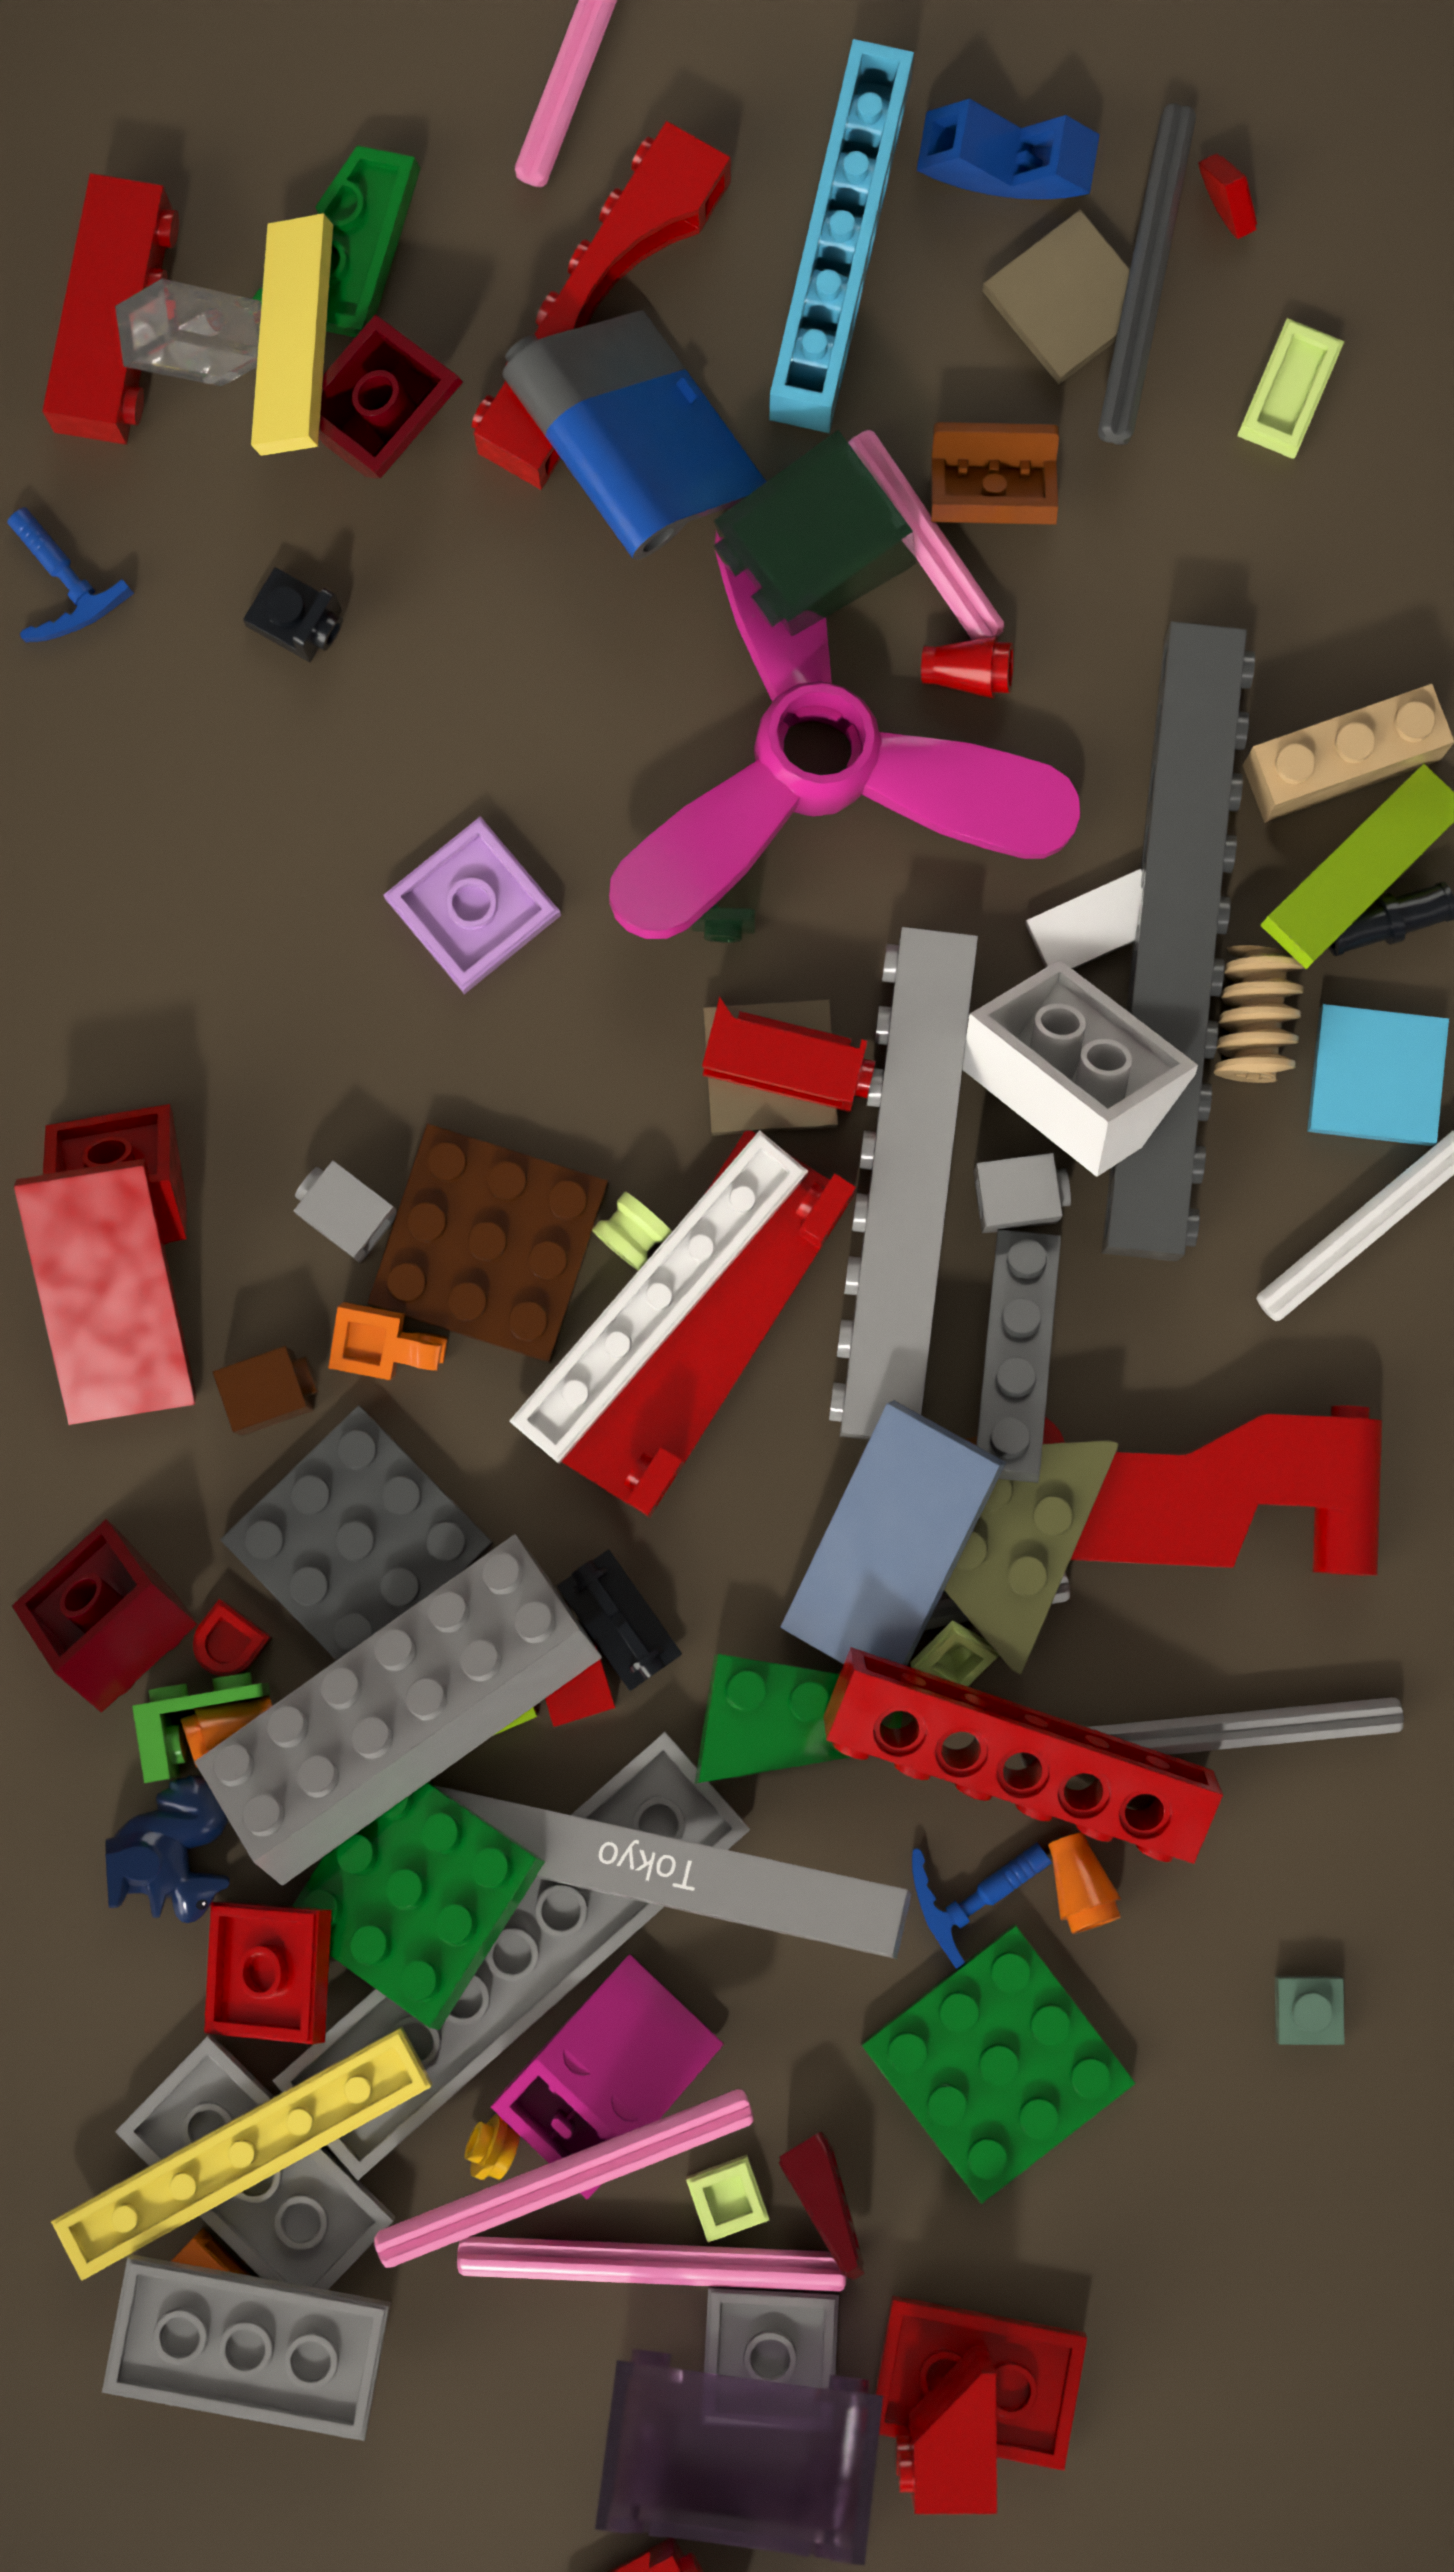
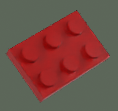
M892 2295L869 2420V2433L896 2438V2434H908V2413L973 2346H987L996 2372L997 2458L1064 2471L1088 2337L1085 2332Z

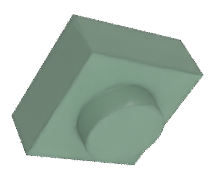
M1275 1976V2042L1279 2045H1345L1344 1979L1340 1976Z

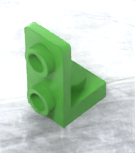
M251 1672L212 1679L213 1692L189 1696L187 1683L148 1690L150 1703L132 1706L144 1783L180 1777L178 1764L187 1762V1746L181 1724L172 1725L170 1713L270 1696L269 1683L252 1685Z

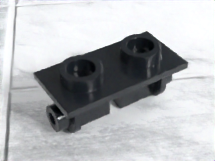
M609 1549L594 1560H590L579 1567L570 1577L557 1585L559 1591L629 1691L682 1655Z

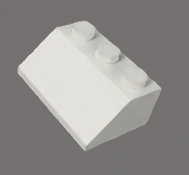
M1058 960L970 1013L962 1070L1098 1177L1143 1147L1196 1075L1198 1064L1064 962Z

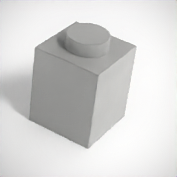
M1053 1153L977 1163L974 1168L973 1175L982 1234L997 1232L998 1230H1014L1057 1224L1062 1218L1061 1207L1071 1206V1192L1066 1168L1056 1169Z
M333 1160L325 1171L316 1167L308 1174L295 1193V1197L300 1200V1203L293 1210L302 1220L360 1264L395 1221L398 1212L394 1206Z

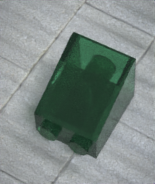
M839 430L714 520L718 536L721 539L713 546L715 551L734 577L744 571L758 591L752 594L750 598L766 622L771 627L781 622L792 637L905 572L917 563L913 530Z

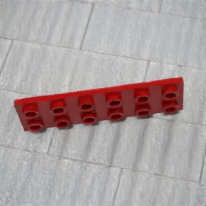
M751 1130L743 1133L709 1188L753 1139L756 1133ZM794 1158L808 1170L806 1178L562 1460L563 1464L651 1518L852 1201L856 1186L834 1173L832 1178L828 1179Z

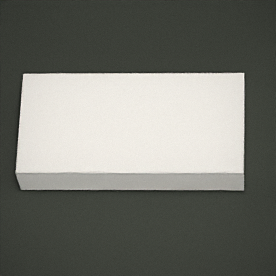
M1141 869L1026 920V927L1045 967L1061 960L1071 969H1076L1134 942L1137 925L1140 923L1143 888H1141Z

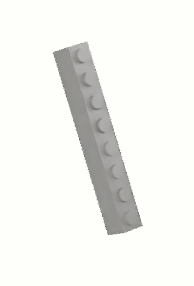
M902 927L899 945L886 944L882 981L894 983L891 1007L879 1006L874 1042L875 1044L886 1045L884 1069L874 1068L867 1099V1106L879 1107L876 1132L864 1130L859 1166L862 1169H870L871 1178L869 1194L856 1193L852 1231L864 1232L861 1257H848L844 1294L856 1295L853 1320L841 1319L837 1357L849 1358L846 1384L833 1382L829 1413L830 1421L841 1422L839 1437L869 1440L886 1404L893 1400L920 1415L922 1413L978 936Z

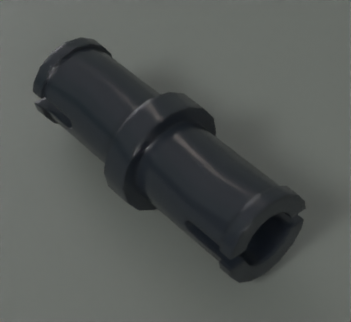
M1446 882L1436 883L1435 886L1394 897L1390 893L1383 894L1329 947V950L1333 956H1339L1344 954V952L1384 940L1387 944L1392 945L1402 942L1405 939L1406 933L1444 921L1454 920L1453 893Z

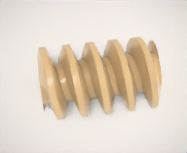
M1255 945L1227 947L1228 953L1238 959L1230 961L1225 965L1224 974L1227 979L1236 984L1225 987L1221 998L1225 1004L1234 1009L1223 1012L1219 1016V1024L1221 1028L1233 1034L1220 1037L1217 1040V1051L1230 1059L1218 1062L1214 1066L1213 1072L1216 1076L1240 1082L1278 1081L1276 1079L1277 1072L1296 1068V1061L1279 1054V1048L1299 1042V1036L1281 1029L1282 1022L1301 1018V1011L1284 1004L1285 997L1304 993V986L1288 980L1287 972L1305 968L1285 950Z

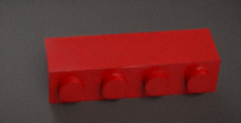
M93 173L89 174L42 409L54 433L127 445L130 426H138L140 424L144 408V390L138 387L142 366H150L152 364L156 346V332L154 328H150L154 306H163L167 292V271L162 269L166 247L174 248L179 230V213L177 210L172 209L163 185Z

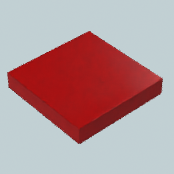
M232 1901L212 1902L204 2033L303 2044L325 2043L332 1910Z

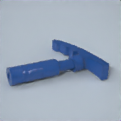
M26 507L18 509L9 517L8 525L25 543L27 548L30 549L52 577H58L69 590L67 596L77 606L71 615L65 612L54 623L48 621L37 628L30 626L22 630L20 636L25 642L48 641L80 630L96 622L134 594L125 581L121 579L108 590L94 595L95 589L86 579L80 580L70 568L71 560Z
M1037 1842L1023 1851L1022 1854L1016 1856L1015 1859L1009 1861L1008 1864L1002 1866L1001 1869H998L981 1881L977 1886V1891L958 1904L955 1900L946 1906L945 1909L947 1911H941L933 1904L937 1898L926 1886L929 1879L922 1866L925 1863V1859L918 1848L912 1850V1873L920 1907L928 1927L956 1969L964 1964L965 1961L954 1943L951 1933L952 1926L957 1925L961 1929L970 1922L968 1917L986 1904L993 1906L1013 1892L1014 1889H1017L1052 1864Z

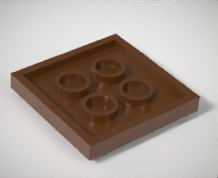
M427 1123L367 1304L378 1309L404 1313L406 1318L551 1363L592 1238V1229L596 1225L609 1185L608 1180Z

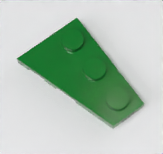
M357 145L315 206L317 214L324 213L333 224L327 332L356 337L371 318L377 314L421 169L415 157ZM261 288L258 289L247 305L253 315L261 317L263 291Z
M723 1654L714 1655L695 1784L852 1758L838 1751L833 1746V1742L826 1740L823 1716L840 1674ZM895 1711L888 1714L881 1723L892 1729L901 1728L903 1711Z

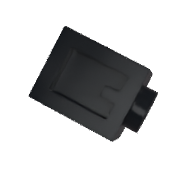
M274 567L243 621L246 627L310 663L319 648L326 651L333 644L342 627L343 618L339 616L342 609L335 593L326 588L319 592Z

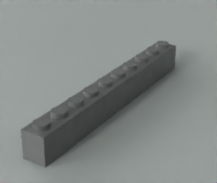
M1171 621L1164 638L1141 860V888H1143L1141 914L1132 948L1126 1010L1198 1064L1196 1075L1143 1147L1110 1168L1101 1252L1103 1254L1177 1262L1185 1255L1186 1246L1195 1247L1197 1243L1200 1210L1189 1208L1192 1183H1202L1206 1161V1147L1196 1145L1198 1121H1208L1212 1101V1084L1202 1083L1204 1058L1214 1059L1218 1040V1021L1208 1020L1210 996L1220 997L1225 969L1224 959L1214 958L1217 934L1226 935L1231 909V898L1221 896L1223 872H1233L1237 849V836L1227 834L1229 811L1238 812L1243 788V774L1233 773L1235 749H1245L1249 728V712L1239 711L1241 688H1251L1255 667V651L1245 650L1247 629Z

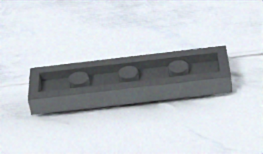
M1008 1230L997 1231L976 1446L1006 1462L998 1479L1039 1482L1061 1236Z

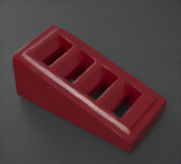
M819 2132L779 2157L781 2161L778 2163L841 2272L848 2279L851 2278L854 2281L865 2274L863 2269L864 2262L833 2146L823 2132Z

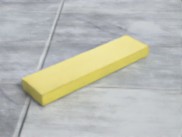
M324 213L267 224L251 446L261 456L318 447L333 224Z

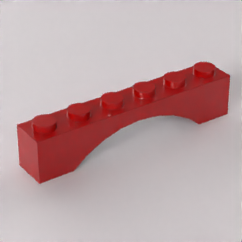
M668 121L664 123L655 139L647 136L633 158L631 170L634 171V174L624 190L616 187L604 203L599 217V221L603 224L591 242L587 239L582 240L574 251L567 272L571 275L561 292L551 291L543 301L535 321L539 327L534 335L541 339L588 325L594 311L613 286L636 265L672 243L700 234L731 183V157ZM506 381L496 397L489 394L482 400L471 423V427L475 429L473 434L478 454L542 490L559 463L560 456Z

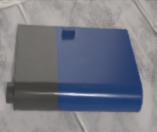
M644 310L538 339L536 335H530L518 341L506 353L505 359L508 363L503 369V378L632 559L639 560L656 552L673 539L688 522L735 506L746 499H755L763 496L771 488Z

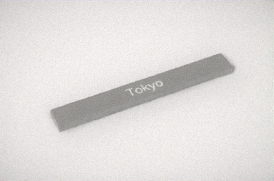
M436 1786L544 1860L545 1863L536 1875V1878L897 1959L912 1893L907 1889Z

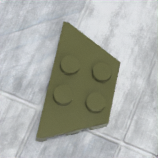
M1106 1440L1043 1444L1038 1483L998 1479L944 1589L1010 1669L1021 1675L1119 1447V1444Z

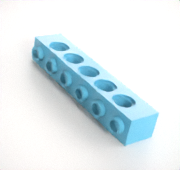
M856 39L852 41L770 391L769 420L830 433L910 90L914 52Z

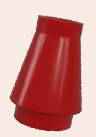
M996 635L940 646L923 647L921 658L922 684H937L991 699L995 698L996 693L1011 692L1014 671V647L1012 642H999Z

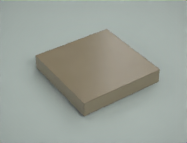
M1079 210L984 282L982 292L1057 384L1060 385L1116 342L1130 269L1085 214Z
M830 1000L726 1006L732 1016L737 1019L739 1011L832 1034ZM717 1007L703 1008L706 1048ZM708 1077L712 1136L743 1134L747 1130L758 1133L759 1130L762 1132L838 1128L837 1109Z

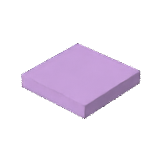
M481 816L383 895L388 904L464 994L561 916L560 910Z

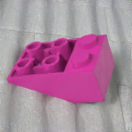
M629 1953L495 2098L491 2108L548 2163H552L658 2121L724 2043ZM601 2185L580 2192V2194L588 2200Z

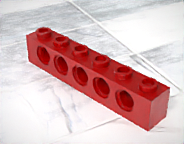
M850 1647L823 1716L826 1740L833 1742V1746L838 1751L849 1757L866 1760L870 1755L894 1763L897 1770L909 1777L918 1780H929L931 1776L955 1783V1787L960 1792L971 1798L989 1801L993 1796L1014 1803L1019 1811L1036 1820L1051 1821L1053 1817L1068 1821L1076 1824L1079 1831L1093 1839L1110 1842L1115 1837L1136 1844V1847L1143 1854L1162 1862H1171L1173 1858H1177L1192 1864L1195 1863L1223 1797L1214 1770ZM895 1711H905L914 1716L907 1726L899 1729H892L881 1723L888 1714ZM956 1732H967L975 1736L971 1744L962 1749H951L943 1745L945 1739ZM1017 1753H1029L1035 1756L1034 1761L1024 1769L1014 1770L1004 1766L1008 1758ZM1087 1773L1096 1777L1094 1782L1085 1789L1072 1790L1065 1786L1069 1779L1077 1774ZM1150 1794L1156 1797L1154 1802L1143 1810H1131L1126 1807L1128 1802L1137 1795Z

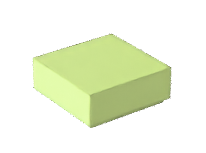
M748 2154L686 2176V2181L708 2242L770 2220Z

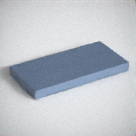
M897 1401L888 1402L780 1628L842 1664L845 1663L850 1647L907 1666L1006 1462Z

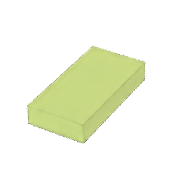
M1287 318L1237 436L1295 459L1345 341Z

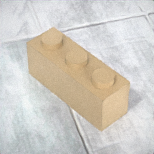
M1429 684L1255 745L1243 763V768L1265 823L1416 770L1423 764L1427 766L1439 762L1454 744V739L1433 684Z

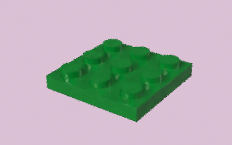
M429 1781L326 1854L292 1906L332 1910L329 1955L427 2027L440 2030L534 1882L545 1861Z
M1015 1924L861 2042V2046L980 2204L984 2203L1136 2084Z

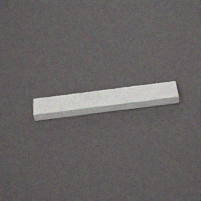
M759 1130L510 1419V1422L560 1464L806 1178L808 1170Z

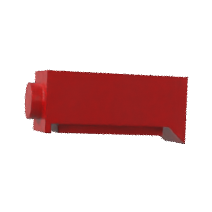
M719 996L702 1068H704L703 1076L851 1112L854 1096L863 1098L868 1096L876 1061L864 1058L867 1040L861 1039L860 1047L855 1048L851 1047L852 1038L742 1011H739L737 1019L732 1016Z

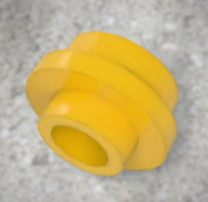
M495 2114L487 2124L478 2122L466 2145L464 2157L472 2161L470 2168L471 2176L480 2180H484L487 2176L497 2180L502 2179L509 2170L518 2149L520 2135L512 2127L508 2126L498 2114Z

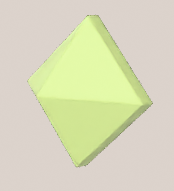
M952 1620L910 1664L911 1668L968 1687L999 1657V1654L987 1640Z

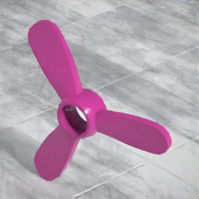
M763 498L746 499L729 508L716 530L715 553L736 625L772 700L771 705L760 719L754 745L756 761L684 806L621 860L610 879L609 904L615 919L628 932L644 939H668L687 930L747 874L793 812L812 817L836 814L854 803L861 795L941 835L984 849L1022 859H1044L1061 851L1073 837L1080 818L1079 795L1069 777L1051 765L973 743L879 732L877 720L864 700L844 686L832 684L825 605L807 535L796 515L782 504ZM817 721L830 724L845 734L851 744V757L846 769L835 774L817 775L804 772L791 763L784 752V739L789 728L797 723Z

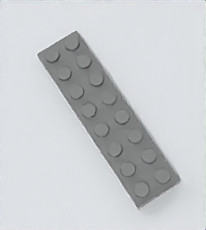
M666 1731L571 1814V1816L725 1850L730 1849L750 1831V1827L710 1782L695 1784L697 1767ZM535 1878L440 2030L427 2027L375 1989L326 2032L325 2043L313 2044L281 2072L273 2082L281 2092H284L399 2027H403L433 2085L328 2144V2147L352 2175L359 2180L664 1906Z

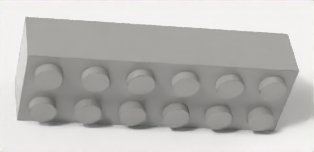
M514 1534L194 1762L252 1861L283 1886L600 1660L602 1656L539 1563L516 1534Z

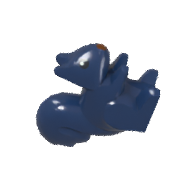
M188 1775L186 1778L170 1781L168 1788L156 1796L158 1810L133 1817L118 1830L114 1837L106 1839L105 1855L109 1908L121 1906L127 1894L142 1893L148 1895L152 1917L159 1918L166 1898H171L176 1917L181 1922L193 1923L206 1913L216 1894L228 1888L230 1879L224 1875L190 1872L188 1849L212 1843L222 1834L228 1823L227 1816L204 1777L199 1775Z

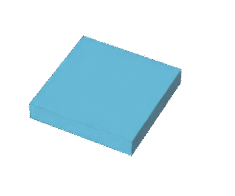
M1323 1004L1319 1009L1307 1132L1425 1146L1437 1144L1449 1019Z

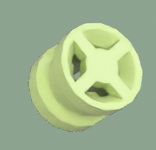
M624 1192L617 1200V1211L609 1220H600L592 1229V1232L604 1244L637 1271L647 1262V1253L656 1243H663L672 1233L671 1229L661 1219L627 1192Z

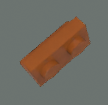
M938 422L934 424L930 465L931 522L1056 525L1058 514L1057 453L1059 427L1054 424Z

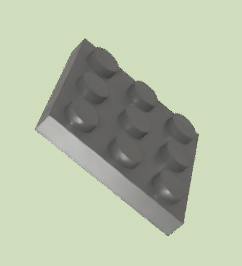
M359 1405L220 1539L336 1661L468 1568L493 1544L484 1532Z

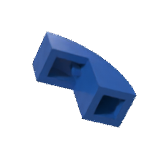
M969 98L926 112L917 171L958 188L1000 197L1061 199L1090 194L1100 134L1067 115L1020 128Z

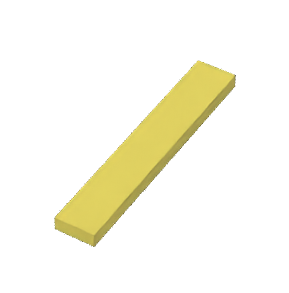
M401 2026L52 2220L51 2223L82 2281L427 2090L433 2083L405 2030Z

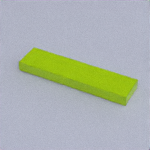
M1423 764L1269 914L1260 926L1307 969L1454 823V791Z

